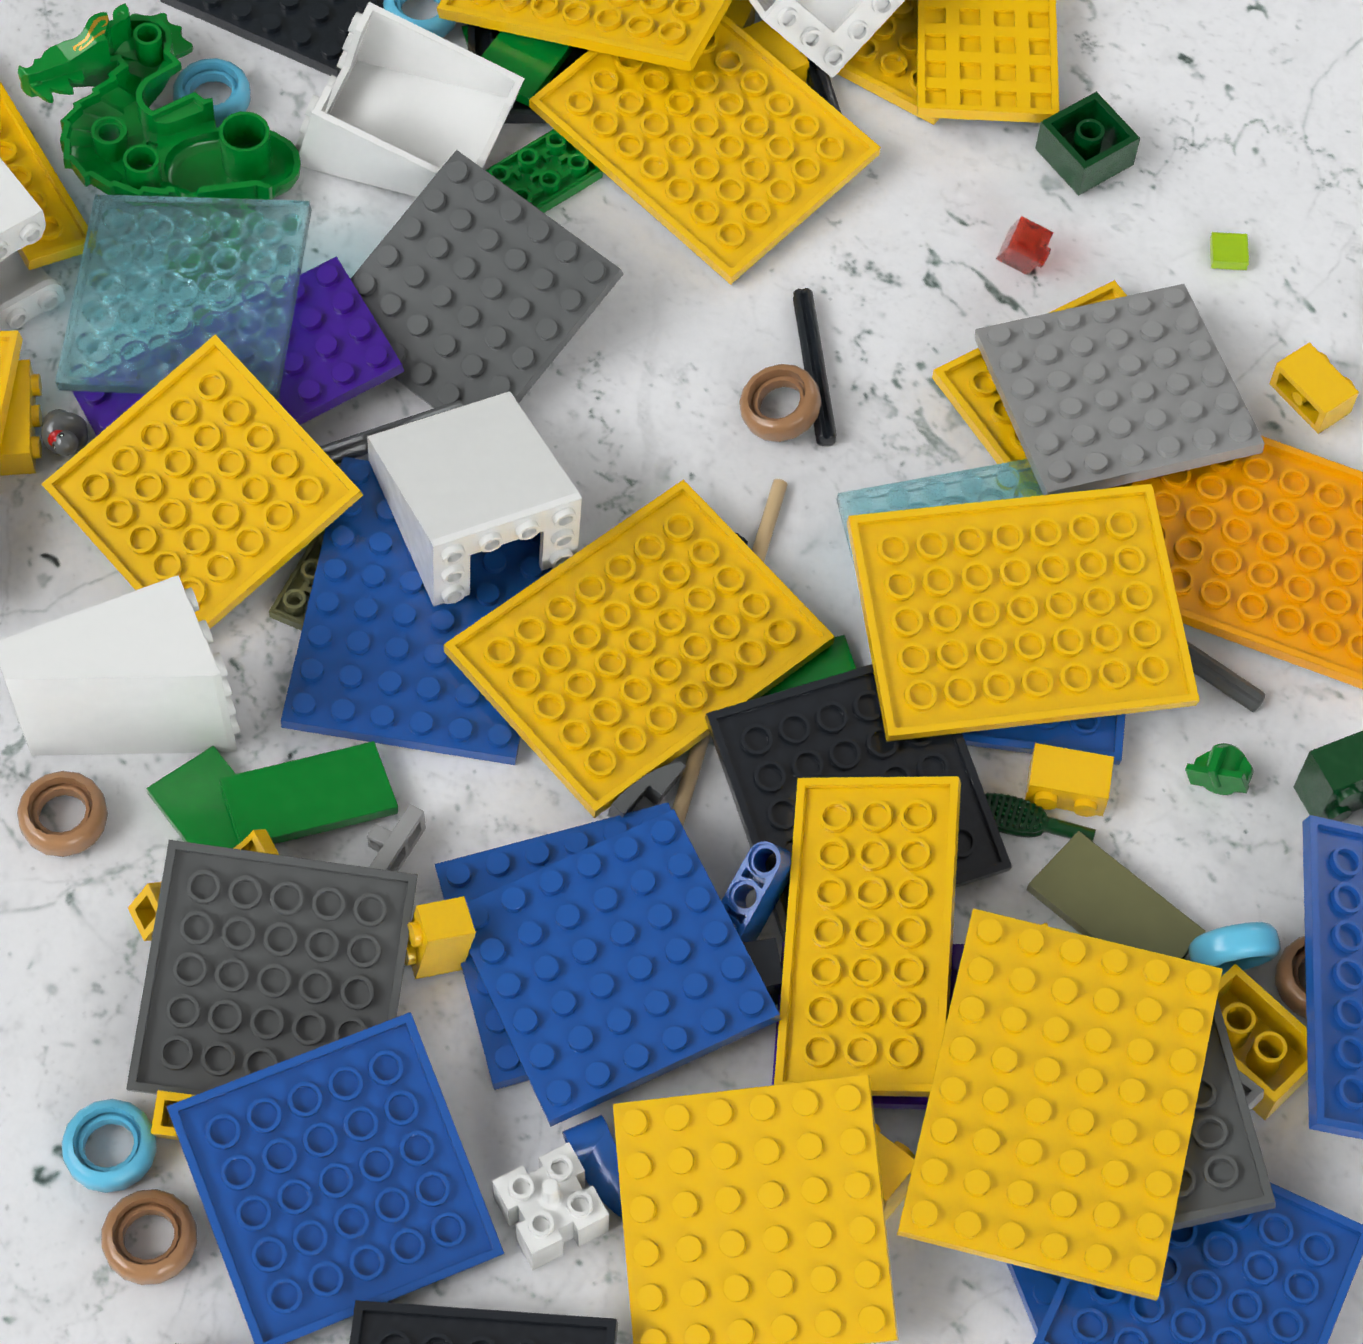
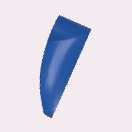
M600 1115L562 1131L565 1143H570L585 1170L586 1182L590 1187L594 1186L601 1201L622 1218L617 1149L604 1117Z

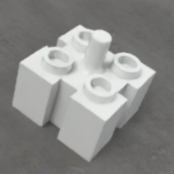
M569 1142L538 1157L539 1169L529 1174L522 1165L492 1180L494 1199L507 1224L511 1226L519 1222L516 1224L517 1242L532 1270L562 1256L563 1243L572 1238L580 1247L609 1232V1213L594 1186L583 1190L585 1188V1170Z

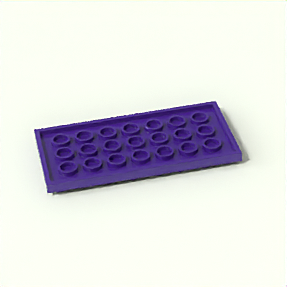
M336 256L73 389L72 392L95 435L98 436L216 334L295 421L301 425L403 373L404 369L401 361Z

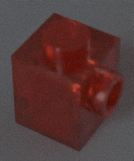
M1021 216L1010 227L996 260L1028 275L1037 266L1042 268L1051 251V248L1047 246L1054 232Z

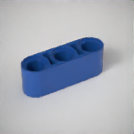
M767 841L753 845L748 851L721 900L742 942L757 940L790 880L792 853L783 847ZM775 853V867L767 872L766 860L771 854ZM755 889L756 901L748 908L746 905L747 894Z

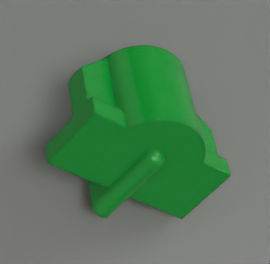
M1228 743L1214 745L1210 751L1197 757L1194 764L1187 763L1185 771L1190 784L1203 786L1215 794L1231 795L1234 792L1247 794L1254 769L1238 747Z

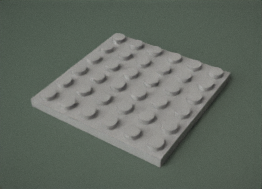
M1185 284L975 329V341L1043 495L1106 489L1263 453L1264 441Z

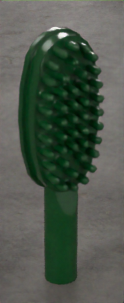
M987 792L985 794L998 830L1001 833L1018 837H1038L1046 832L1071 839L1080 831L1093 842L1096 829L1048 817L1041 806H1036L1035 803L1023 800V798L1002 793Z

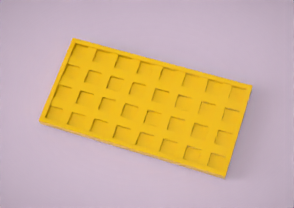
M917 0V117L1041 123V121L1059 112L1056 0Z

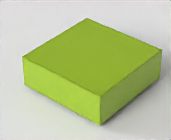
M1212 232L1210 237L1211 268L1247 270L1249 265L1248 234Z

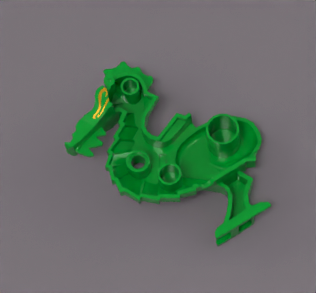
M126 3L114 9L112 14L113 20L109 21L107 12L94 14L88 19L83 31L77 37L48 48L44 51L42 57L34 59L33 65L28 68L19 65L18 76L23 92L30 97L39 96L48 103L54 102L53 92L73 95V87H94L92 88V94L74 102L73 109L60 120L62 129L60 144L65 169H72L85 187L92 185L110 197L117 195L140 205L144 201L170 204L172 201L176 206L210 224L206 233L190 251L175 255L167 261V272L177 271L169 280L170 289L228 282L234 279V269L243 263L265 260L262 250L255 247L242 246L258 230L257 213L250 205H255L258 201L270 204L274 198L289 191L299 179L301 170L299 151L290 140L271 131L266 120L253 112L240 111L233 113L223 120L220 127H216L213 99H204L196 92L190 93L154 111L149 108L164 90L170 78L182 70L181 62L178 59L193 51V45L182 37V27L169 23L167 14L159 13L148 16L135 13L130 16Z

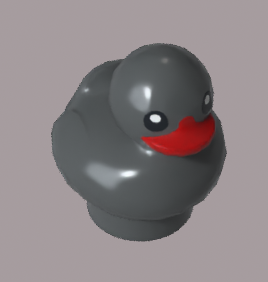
M62 409L49 412L42 421L41 438L43 444L50 451L62 456H68L75 451H80L88 442L86 421L81 416Z

